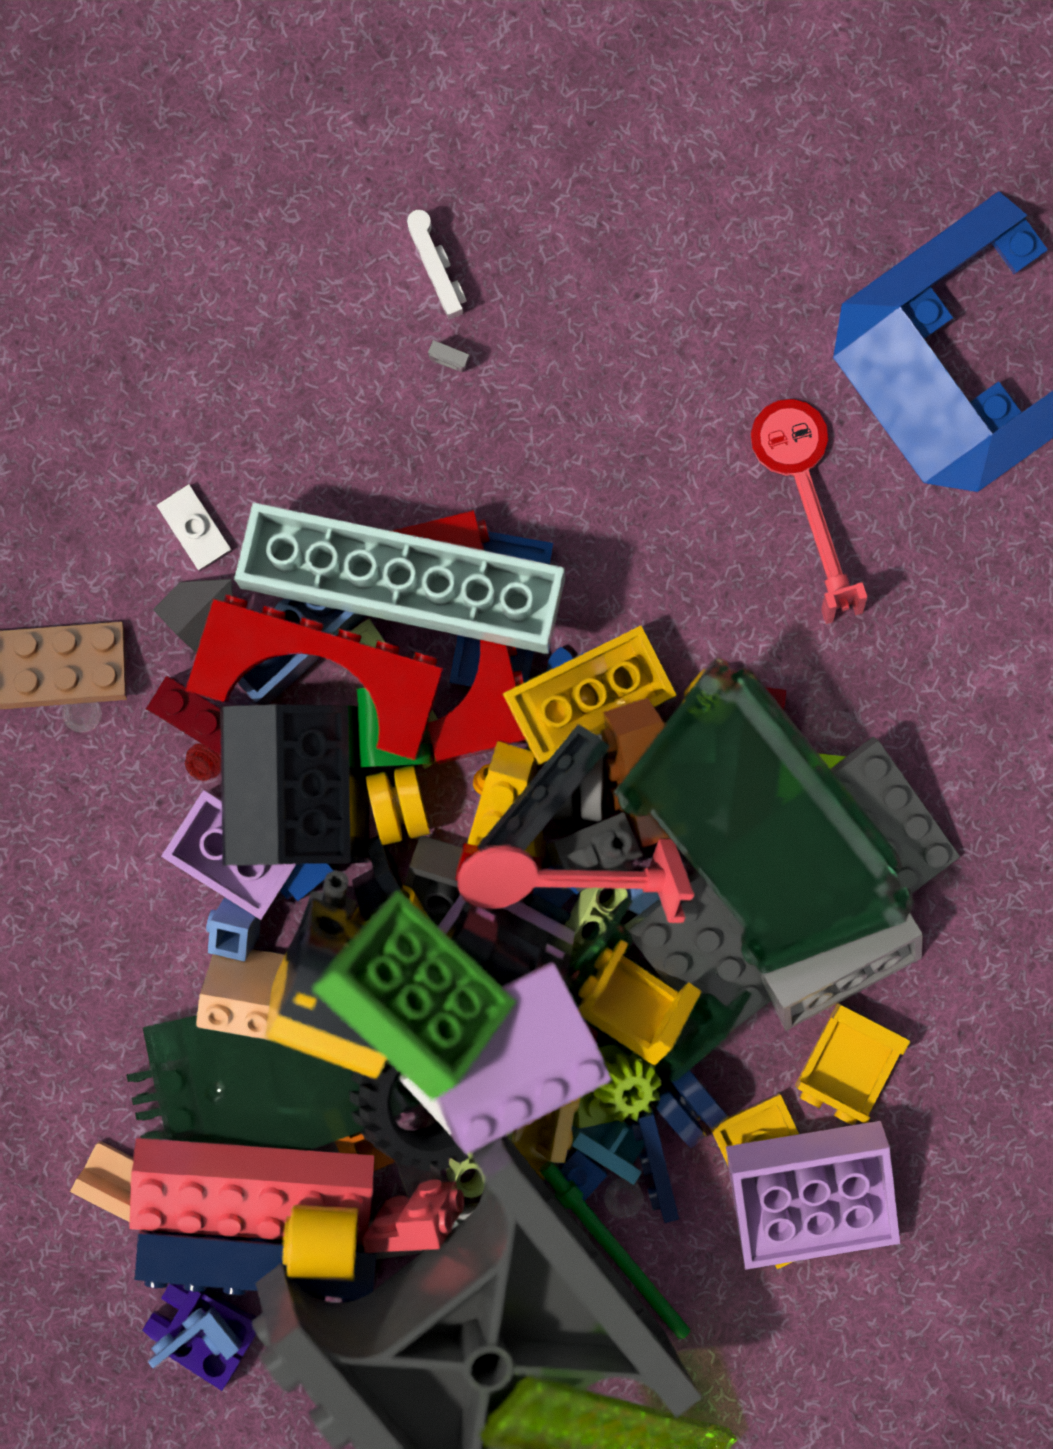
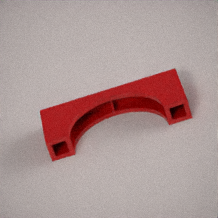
M474 510L391 531L485 551L483 543L490 542L485 519L477 520ZM480 640V662L470 691L450 713L427 723L435 758L439 764L495 751L497 741L512 746L527 743L503 696V693L524 683L521 670L514 672L510 658L517 655L516 647Z
M225 594L223 602L213 599L186 691L228 703L231 693L241 678L264 661L290 654H308L323 657L350 671L363 684L371 696L379 721V737L376 748L409 759H417L444 671L443 668L436 667L437 658L415 652L413 659L398 655L400 647L381 641L376 642L375 648L360 643L361 635L339 629L337 636L322 632L324 624L302 617L299 625L284 620L285 612L263 606L261 613L246 609L248 601Z

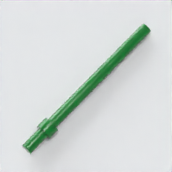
M547 1161L540 1167L539 1172L556 1191L555 1197L565 1209L570 1208L677 1338L684 1339L688 1336L691 1329L583 1200V1192L574 1181H568L553 1162Z

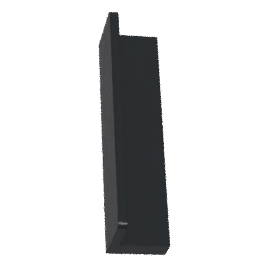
M578 724L479 843L477 848L483 851L490 847L507 845L518 847L525 851L610 747L600 737Z

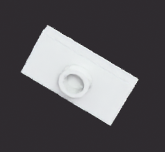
M189 484L156 505L198 571H201L232 551Z

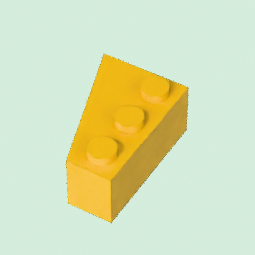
M497 741L467 844L478 846L538 773L537 761L532 751ZM542 830L525 849V852L531 856L541 857V868L546 854V841L543 840Z

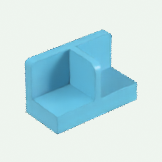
M614 1121L580 1129L575 1126L571 1127L573 1147L631 1184H635L642 1171L633 1163L645 1145L643 1140L636 1142L630 1124L625 1121Z

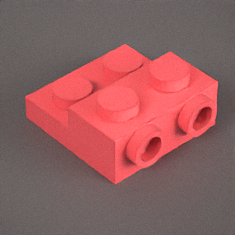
M437 1179L428 1180L417 1186L411 1198L395 1196L386 1200L362 1238L365 1253L440 1249L447 1235L452 1231L455 1221L464 1209V1195L462 1190L457 1188L456 1181L441 1182Z

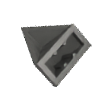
M232 580L179 582L153 610L197 654L213 599L223 602L225 594L232 596Z

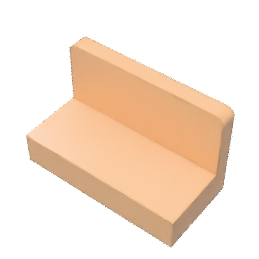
M102 1141L97 1142L85 1168L77 1177L70 1192L130 1222L133 1157Z

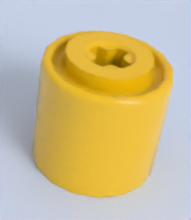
M293 1205L291 1216L286 1217L283 1245V1265H287L288 1277L353 1281L357 1246L358 1208Z

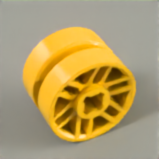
M414 765L394 770L395 786L393 787L386 772L366 776L371 806L382 845L402 841L401 824H405L411 839L430 834L428 818Z

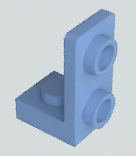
M214 1306L205 1313L199 1308L182 1322L186 1329L174 1338L168 1333L151 1347L155 1354L151 1356L148 1363L154 1368L201 1329L206 1333L203 1336V1340L208 1348L215 1355L222 1353L226 1360L239 1351L243 1343Z

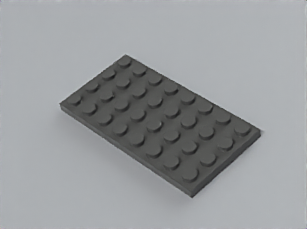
M873 736L691 874L688 879L694 896L692 900H680L685 915L684 923H668L661 900L658 899L624 925L623 928L666 985L679 992L689 982L701 990L689 1015L713 1046L771 1001L762 982L760 968L765 966L766 960L781 952H784L786 955L798 949L799 944L811 935L819 934L820 937L834 930L833 926L847 916H854L856 918L868 912V907L881 898L887 897L890 900L899 895L903 901L960 858V856L879 740Z

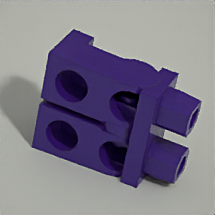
M169 1283L161 1299L179 1309L173 1320H170L154 1311L142 1331L155 1342H158L168 1333L174 1338L186 1329L182 1322L199 1308L205 1313L214 1306L243 1344L240 1350L228 1360H226L222 1353L215 1355L204 1342L203 1336L206 1333L201 1329L171 1353L169 1357L223 1391L256 1336L251 1322L258 1316L252 1313L249 1314L209 1290L200 1292L188 1291L184 1289L182 1284Z

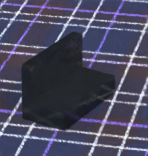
M379 835L366 841L373 869L352 880L360 913L364 921L370 920L395 892L399 891L406 897L397 865L386 845H382Z

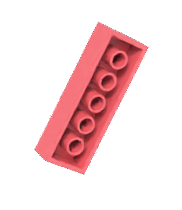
M136 1138L131 1171L129 1229L284 1240L286 1217L291 1216L293 1205L358 1208L357 1245L363 1246L362 1238L369 1228L374 1155Z

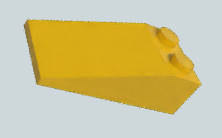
M640 625L503 693V696L539 765L550 759L578 724L598 736L601 734V730L605 729L603 712L648 698L653 707H656L675 697L676 693Z

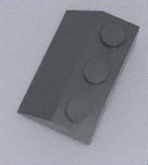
M420 836L404 886H408L414 891L423 906V910L426 911L432 923L438 927L461 895L455 876L462 848L426 836Z

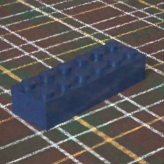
M140 1230L137 1239L134 1280L144 1281V1285L151 1288H165L170 1283L182 1284L184 1289L188 1291L200 1292L206 1291L207 1287L223 1288V1292L227 1294L243 1295L247 1293V1290L257 1291L256 1282L280 1263L283 1265L284 1240ZM356 1250L353 1281L294 1279L305 1292L318 1299L325 1300L326 1297L341 1298L342 1303L355 1301L375 1290L378 1252L365 1253V1251Z

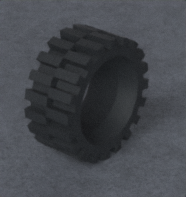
M387 1059L376 1078L356 1071L353 1072L351 1080L359 1084L360 1087L359 1091H349L350 1102L357 1105L359 1110L351 1113L354 1122L364 1127L360 1130V1133L367 1141L374 1144L373 1147L409 1168L412 1165L422 1171H430V1164L439 1170L450 1168L448 1158H452L458 1163H462L469 1158L455 1142L452 1135L438 1121L419 1130H406L398 1125L391 1111L390 1096L393 1084L401 1072Z

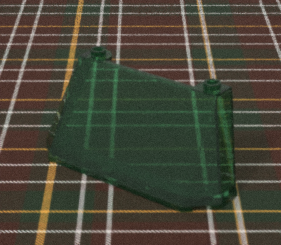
M719 657L709 664L625 774L614 792L617 795L621 808L626 813L633 814L638 818H644L648 814L654 817L744 928L741 934L742 955L749 964L755 965L762 975L885 929L901 925L907 921L914 904L910 889L902 888L897 870L902 868V864L895 849L756 675L745 668L736 672L730 669L728 661Z

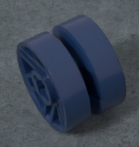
M682 1062L668 1074L676 1089L672 1091L664 1082L660 1081L662 1085L656 1088L660 1100L651 1102L681 1139L692 1149L706 1137V1133L699 1124L700 1120L714 1130L729 1117L697 1077Z

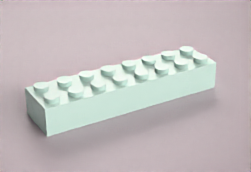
M253 503L235 581L240 589L548 654L564 587L565 570L562 567Z

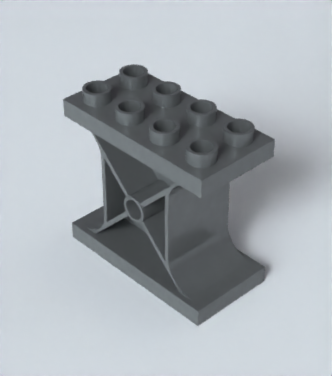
M507 1135L471 1152L484 1180L482 1197L471 1215L452 1229L440 1249L425 1250L367 1296L343 1303L318 1299L305 1292L294 1278L288 1277L287 1270L281 1263L256 1282L263 1313L251 1323L256 1334L266 1346V1349L259 1354L260 1359L274 1381L286 1393L290 1394L301 1384L303 1385L305 1391L316 1405L309 1412L310 1417L318 1431L333 1449H343L349 1443H352L355 1449H508L585 1388L597 1381L608 1378H628L647 1385L659 1395L676 1418L702 1398L666 1332L567 1209L558 1201L554 1193Z

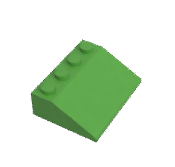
M399 891L389 898L335 958L312 987V990L431 1101L457 1086L516 1004V1001Z

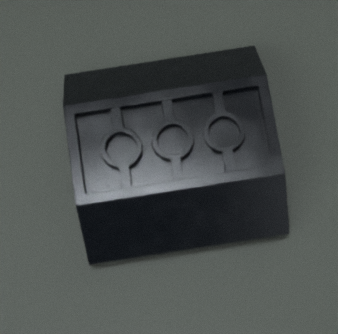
M252 705L220 707L222 866L370 863V855L366 841L369 840V792L366 782L368 767H360L357 706Z

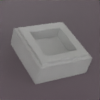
M434 340L428 351L430 360L459 372H465L470 360L469 354Z

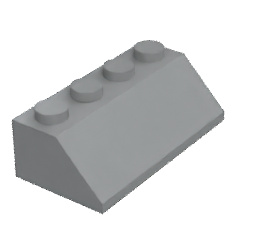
M899 895L890 900L887 897L881 898L868 907V912L856 918L854 916H847L833 926L834 930L821 937L819 934L811 935L799 944V948L786 955L784 952H781L765 961V966L760 968L761 979L785 1031L922 958L923 934Z

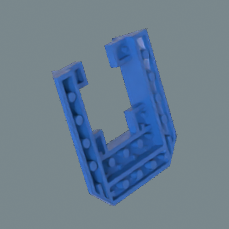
M1000 191L841 305L833 359L924 484L979 492L1053 438V390L1023 412L1020 411L999 381L969 402L924 340L953 319L931 288L991 244L1014 275L1048 250L1025 219L1028 215Z

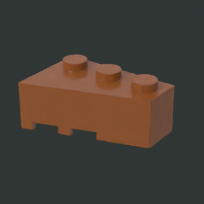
M645 698L603 712L605 729L601 730V738L610 747L607 750L609 758L604 760L607 775L612 782V787L608 788V797L615 811L620 809L622 813L624 812L631 829L642 847L658 843L659 839H670L687 833L684 821L679 818L673 808L672 802L679 800L678 790L675 786L669 788L667 768L672 766L663 721L649 699Z

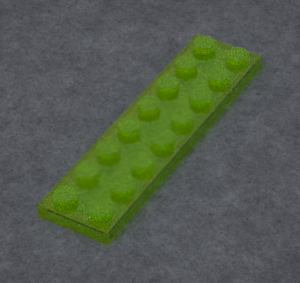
M528 1375L525 1380L517 1385L515 1392L499 1410L492 1414L489 1422L478 1433L485 1446L496 1449H729L737 1440L728 1427L682 1415L676 1418L671 1412Z

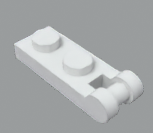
M415 210L408 216L409 232L445 313L450 320L463 314L460 304L467 301L458 280L450 282L445 268L451 265L443 246L435 247L429 234L432 228L430 216L423 210Z

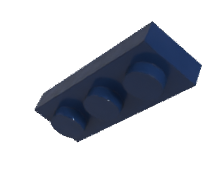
M649 1102L651 1113L641 1110L639 1111L637 1121L631 1118L630 1120L636 1142L643 1140L646 1152L639 1153L644 1176L652 1175L654 1186L647 1188L653 1211L660 1209L664 1223L680 1219L654 1113Z

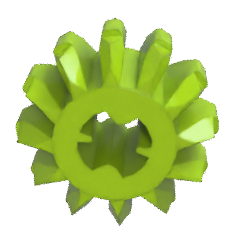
M617 1053L615 1063L612 1065L604 1062L611 1081L592 1090L594 1097L600 1104L601 1110L605 1114H612L616 1120L621 1122L627 1116L637 1121L639 1111L641 1110L651 1113L649 1102L660 1100L656 1088L662 1085L660 1078L654 1071V1066L645 1059L642 1060L634 1053H631L627 1059Z

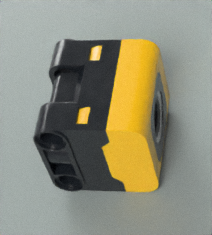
M312 897L305 908L300 925L276 973L271 989L265 1038L376 1078L386 1058L312 990V987L330 964L365 925L346 919L347 912L345 909Z

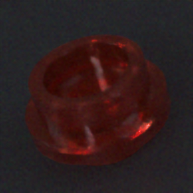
M200 743L194 744L188 749L184 764L192 777L200 781H207L218 776L221 772V758L219 754Z

